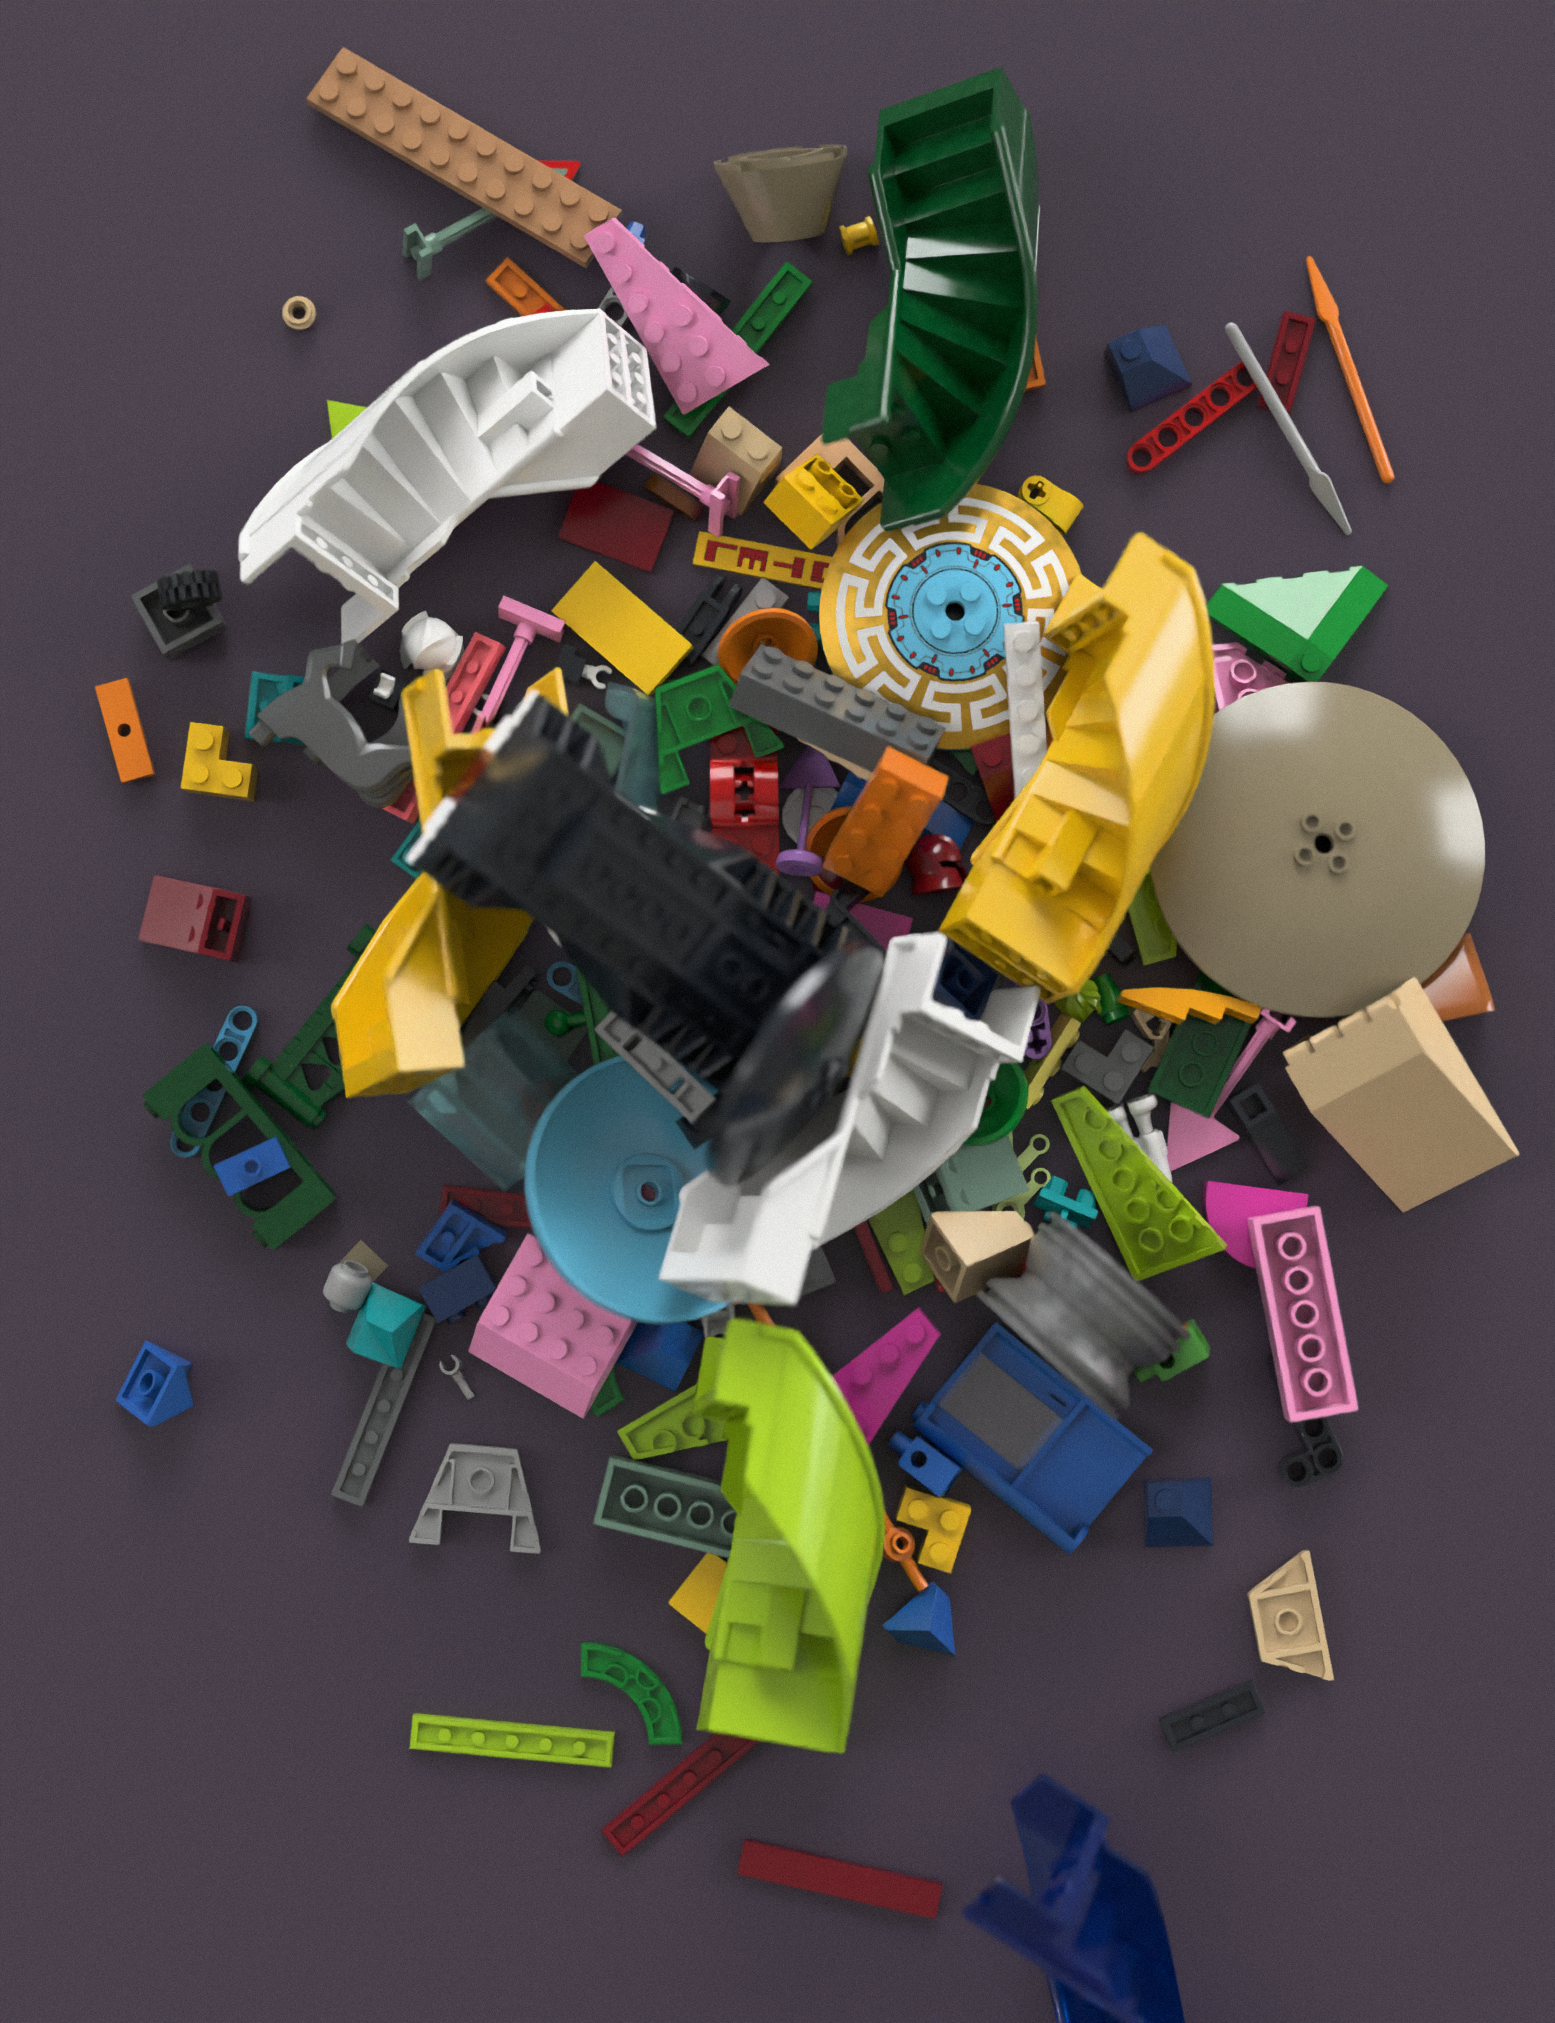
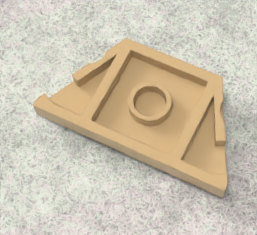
M1308 1549L1302 1550L1247 1592L1259 1658L1262 1662L1283 1666L1293 1671L1304 1672L1331 1681L1334 1680L1310 1551Z

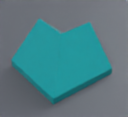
M372 1282L365 1303L359 1309L346 1345L353 1353L401 1369L426 1306Z

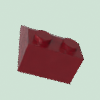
M1010 733L971 747V752L996 823L1014 801Z

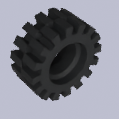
M216 570L183 571L180 574L174 573L171 576H164L162 579L157 580L162 610H192V608L211 606L213 603H219L223 599L219 576Z

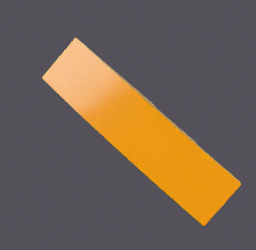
M1159 987L1123 990L1116 1000L1119 1003L1178 1025L1185 1021L1187 1014L1212 1024H1217L1222 1019L1223 1014L1252 1024L1258 1019L1262 1009L1254 1004L1230 996L1192 989Z

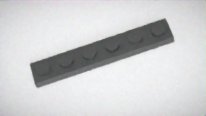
M423 1312L401 1369L382 1364L332 1490V1496L360 1507L364 1506L436 1324V1319L433 1315Z

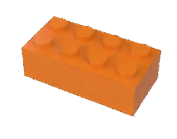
M887 746L833 839L822 867L883 897L941 801L949 777Z

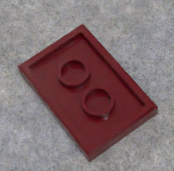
M596 481L589 488L576 489L558 539L652 574L675 510Z

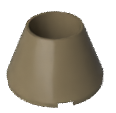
M819 145V148L797 146L729 156L728 162L721 163V159L715 160L713 165L752 241L763 243L782 242L815 237L826 232L848 152L845 145Z

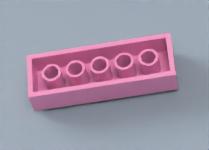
M1310 1206L1247 1218L1284 1419L1289 1422H1296L1358 1410L1320 1207Z

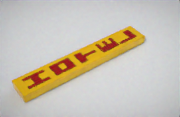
M699 531L693 565L757 578L764 577L767 580L822 590L824 578L832 557L722 535L717 537L714 534Z

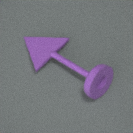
M807 745L778 787L779 789H805L797 850L792 849L781 852L777 856L775 864L776 868L781 872L807 877L819 875L823 869L821 858L815 853L805 851L813 788L841 787L828 758L810 745Z

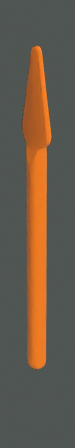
M1308 256L1306 264L1317 314L1327 327L1381 480L1389 484L1394 480V473L1339 324L1338 307L1313 258Z

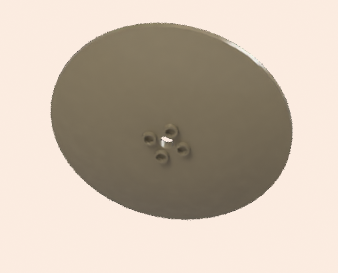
M1299 682L1262 689L1238 699L1214 714L1209 750L1198 786L1188 809L1173 834L1154 857L1149 870L1155 898L1168 928L1186 955L1204 974L1238 998L1260 1008L1298 1017L1330 1018L1353 1015L1361 1010L1367 1011L1368 1006L1390 996L1392 992L1408 980L1415 977L1419 984H1421L1446 961L1467 930L1478 903L1485 867V840L1477 800L1468 778L1445 743L1425 723L1393 701L1370 691L1330 682ZM1317 836H1325L1330 840L1331 850L1329 853L1323 854L1315 849L1314 840Z

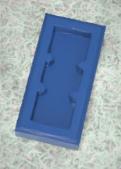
M277 1136L214 1165L228 1196L291 1167Z

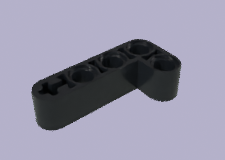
M1271 1352L1267 1359V1366L1271 1374V1377L1275 1383V1386L1279 1392L1275 1366ZM1327 1416L1317 1417L1320 1423L1319 1430L1312 1435L1306 1434L1304 1430L1306 1420L1292 1422L1303 1448L1285 1455L1281 1458L1277 1467L1280 1478L1290 1486H1306L1335 1473L1343 1465V1453ZM1330 1448L1334 1455L1332 1462L1325 1466L1320 1465L1318 1454L1323 1449ZM1293 1462H1300L1303 1468L1301 1476L1297 1479H1289L1287 1475V1468Z

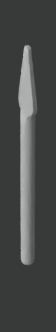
M1233 322L1228 323L1225 326V332L1308 474L1311 490L1346 535H1350L1352 530L1330 477L1326 473L1321 472L1238 326Z

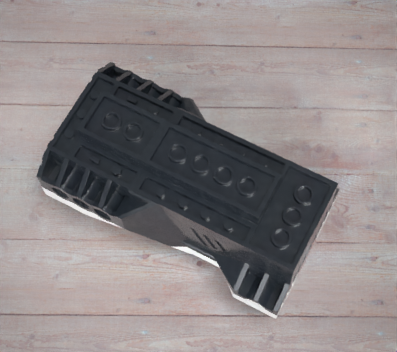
M531 690L512 717L507 715L425 824L423 827L426 830L425 834L406 858L414 867L463 901L470 908L523 910L549 931L610 1011L724 1095H726L747 1054L781 1005L814 968L842 947L848 933L847 927L834 919L825 910L741 846L638 806L613 785L598 738L556 707L550 700L534 690Z

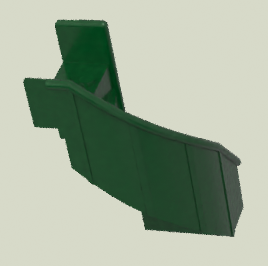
M1002 67L879 111L874 163L869 166L867 174L891 273L888 305L869 324L865 361L859 363L858 375L827 385L821 442L826 446L856 437L884 478L880 526L885 532L912 524L917 526L944 518L967 496L1003 444L1016 417L1027 386L1034 357L1038 326L1036 263L1040 217L1039 172L1036 144L1031 125V114L1027 108L1025 109Z

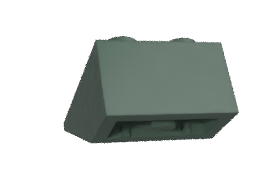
M1007 1135L1001 1140L985 1146H966L962 1144L954 1155L952 1154L931 1175L914 1187L913 1190L926 1224H928L930 1215L935 1212L977 1211L1029 1191V1188Z

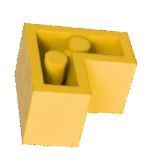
M190 722L181 789L188 793L254 802L258 768L252 764L226 761L230 731L224 726Z
M905 1483L895 1514L896 1520L926 1529L917 1555L918 1563L951 1574L971 1512L970 1505L946 1496L939 1497L934 1492Z

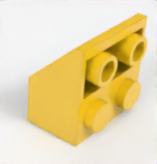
M815 454L783 476L763 503L812 550L827 539L864 502V499L856 492L852 485L847 483L833 470L829 462Z

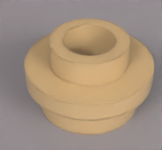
M292 297L283 307V319L292 329H307L315 321V306L306 297ZM296 310H305V316L302 319H296L294 317Z

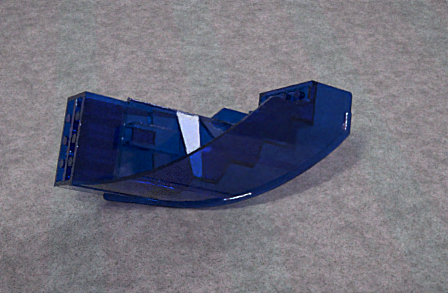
M1039 1774L1010 1800L1024 1853L1032 1898L1004 1879L999 1878L963 1908L962 1914L964 1918L1046 1971L1057 2023H1185L1168 1930L1159 1895L1149 1872L1108 1845L1109 1840L1104 1838V1834L1110 1822V1816L1048 1775Z

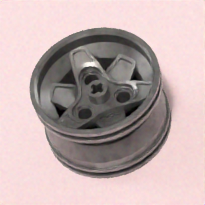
M1052 1211L1048 1215L1052 1222L1048 1226L1041 1223L1037 1227L1039 1231L1030 1240L1026 1262L1028 1269L1020 1278H991L987 1282V1285L991 1287L988 1293L985 1294L980 1290L976 1295L1115 1421L1119 1417L1115 1412L1119 1405L1124 1409L1130 1405L1127 1379L1130 1372L1135 1367L1142 1368L1165 1361L1172 1352L1177 1353L1181 1348L1177 1341L1182 1338L1187 1342L1191 1335L1121 1267L1064 1218Z

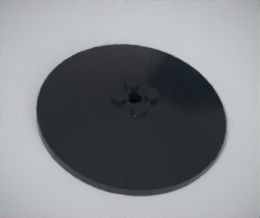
M855 941L842 946L810 972L769 1021L736 1073L715 1117L705 1153L706 1171L713 1179L724 1186H735L751 1178L775 1158L804 1129L813 1117L828 1104L831 1094L849 1069L850 1062L868 1022L883 970V959L878 950L863 941Z

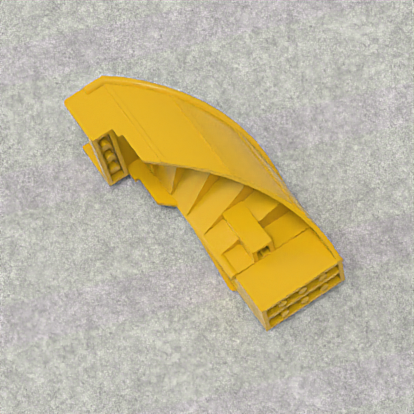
M1142 533L1132 537L1105 588H1099L1081 574L1075 576L1045 630L1043 637L1069 655L1062 668L1068 673L1046 711L1053 741L1034 776L972 854L971 864L973 867L938 930L1021 987L1038 985L1041 988L1039 999L1046 1004L1053 1003L1071 994L1079 993L1085 981L1095 970L1113 939L1154 857L1173 834L1188 809L1200 781L1209 750L1214 718L1215 671L1211 630L1204 597L1195 569Z
M555 668L527 688L525 698L531 690H534L568 715L560 668ZM432 669L402 691L423 835L426 832L423 827L445 797L456 804L472 787L493 755L484 745L495 732L494 729L480 730L475 732V734L452 735L443 673L439 669ZM422 872L384 918L331 1004V1014L335 1020L346 1098L410 1093L463 1067L464 1061L459 1029L471 1016L492 983L498 979L518 946L524 940L533 918L523 910L470 908Z

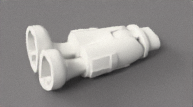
M1145 1094L1126 1102L1136 1122L1140 1134L1138 1138L1132 1134L1123 1103L1106 1108L1108 1113L1172 1183V1175L1166 1156L1168 1155V1150L1162 1130L1153 1129L1151 1122V1110L1157 1105L1155 1094Z

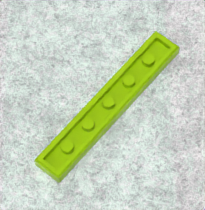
M414 1713L409 1749L611 1768L615 1732Z

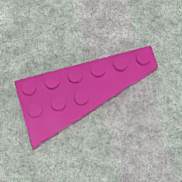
M920 1307L831 1377L849 1406L867 1446L941 1334Z

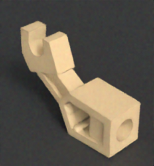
M1132 1007L1129 1009L1132 1019L1143 1037L1152 1039V1046L1154 1047L1141 1067V1071L1146 1072L1150 1067L1157 1068L1169 1041V1027L1172 1022L1158 1017L1160 1024L1155 1029V1033L1152 1034L1153 1031L1148 1028L1146 1022L1152 1019L1154 1015Z

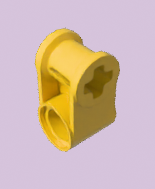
M1039 475L1027 478L1018 491L1019 499L1039 511L1063 535L1066 534L1083 508L1082 502L1075 496L1061 490ZM1035 487L1040 492L1035 499H1031L1029 495Z

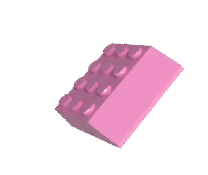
M528 1233L481 1315L468 1352L584 1419L638 1322L605 1311L581 1296L553 1267L538 1242L536 1235Z

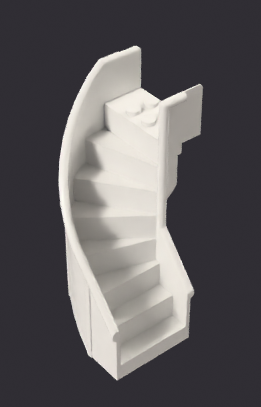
M601 309L567 310L540 313L515 319L509 318L454 341L410 369L330 442L319 447L296 464L272 487L253 511L239 535L238 559L241 562L240 580L249 584L290 547H293L314 562L319 570L329 573L339 580L347 590L356 593L341 607V644L352 639L360 643L399 610L398 588L410 579V573L445 545L452 530L489 498L589 488L596 483L600 474L656 428L647 349L610 319Z
M940 933L892 938L849 1089L831 1097L825 1108L819 1111L775 1158L746 1181L735 1186H724L705 1171L682 1188L679 1195L681 1205L659 1280L709 1302L795 1304L811 1250L818 1249L819 1246L861 1224L873 1215L880 1213L931 1175L952 1154L954 1155L960 1149L962 1143L977 1129L990 1080H995L998 1065L1000 1063L1022 1062L1041 988L1036 985L994 989L990 994L980 1021H969L963 1017L961 1011L953 1008H944L930 1000L946 943L945 936Z

